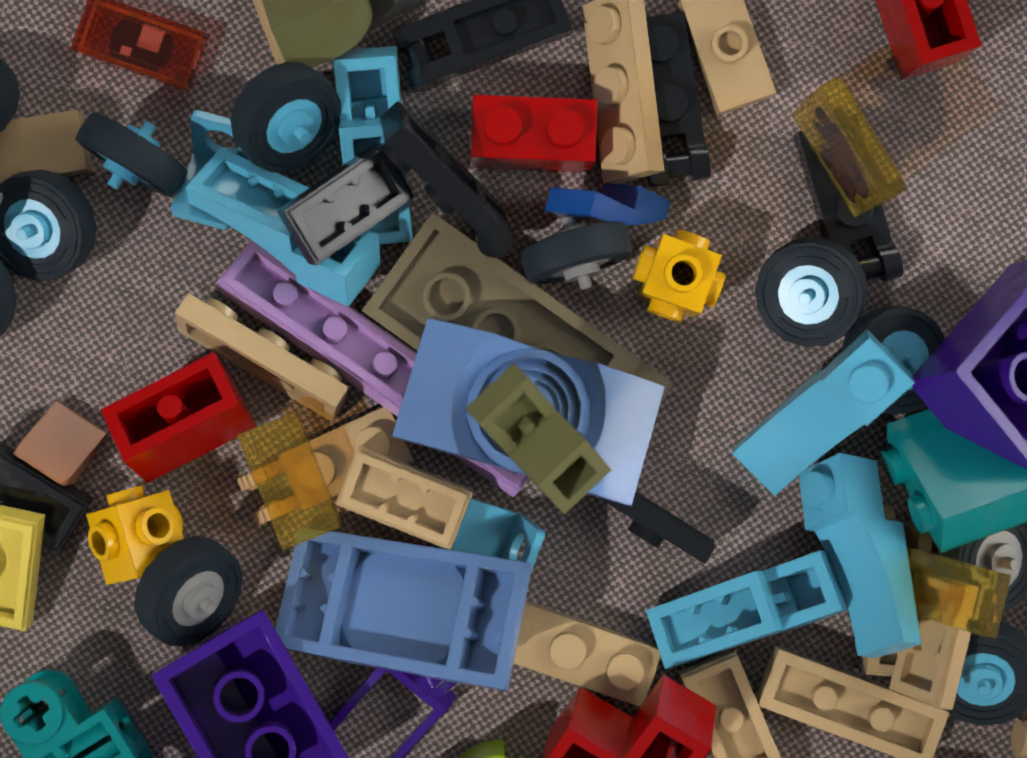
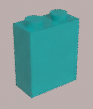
M930 409L887 423V449L881 451V460L885 472L893 485H903L909 496L907 500L908 509L916 528L921 534L929 532L941 553L1027 523V469L946 429Z

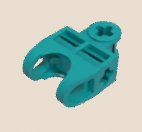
M55 669L37 671L23 683L8 692L1 704L0 720L4 730L12 738L22 754L18 758H72L73 756H76L75 758H153L146 739L118 695L92 711L79 692L74 680L62 671ZM60 690L63 691V695H62V696H61L60 693H59ZM44 700L48 704L49 710L45 709L38 712L34 708L33 703ZM19 716L22 717V719H23L22 722H19V721H18L17 718H18ZM121 723L123 728L120 729L118 724ZM107 735H110L109 737L105 738L104 740L100 741V742L97 743L96 745H94V746H92L91 748H89L88 750H86V748H88L89 746H91V745H93L94 743L98 742L99 740H101L102 738L106 737Z

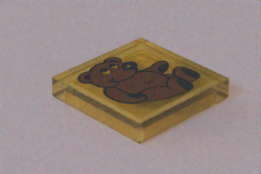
M837 76L817 88L792 113V116L854 217L890 200L906 190V183L842 78L839 79Z

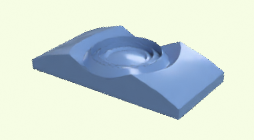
M427 318L392 437L527 476L465 410L489 384L494 382L514 363L530 378L555 410L590 443L610 467L611 471L587 494L632 506L665 386L596 362L563 356L531 347L495 333Z
M300 526L275 630L285 648L289 651L351 664L405 672L447 682L508 691L532 565L528 562Z

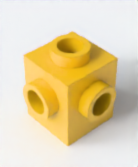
M675 230L673 237L663 234L655 241L654 247L643 246L632 279L641 282L636 298L650 302L647 309L648 312L682 323L684 315L694 317L702 313L704 305L711 308L715 306L726 274L717 271L722 255L708 250L710 244L708 239L684 230ZM676 263L692 268L693 279L689 285H680L674 281L672 268Z
M143 485L106 495L109 508L86 514L90 527L88 532L89 545L94 556L100 561L107 585L142 577L145 569L161 551L176 541L184 539L182 534V516L178 508L173 504L170 490L146 496Z

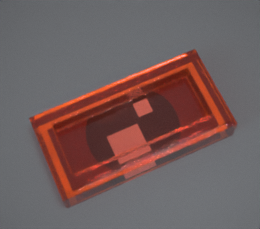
M87 0L70 49L81 56L189 93L209 37L203 31L115 0Z

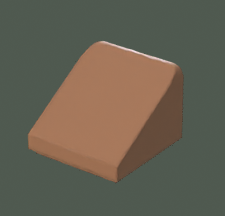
M55 401L22 439L13 454L57 483L67 486L78 482L109 433L62 402Z

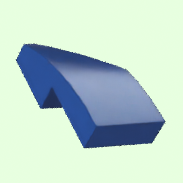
M604 183L601 193L589 190L551 187L545 211L560 217L573 216L574 220L593 222L619 221L625 225H643L666 219L671 201L641 186Z

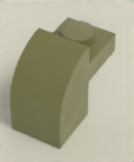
M262 0L270 28L285 62L304 63L311 68L329 62L348 52L364 37L372 21L370 0Z
M514 363L465 408L482 429L564 515L611 471L610 467L590 443L555 410L530 378Z

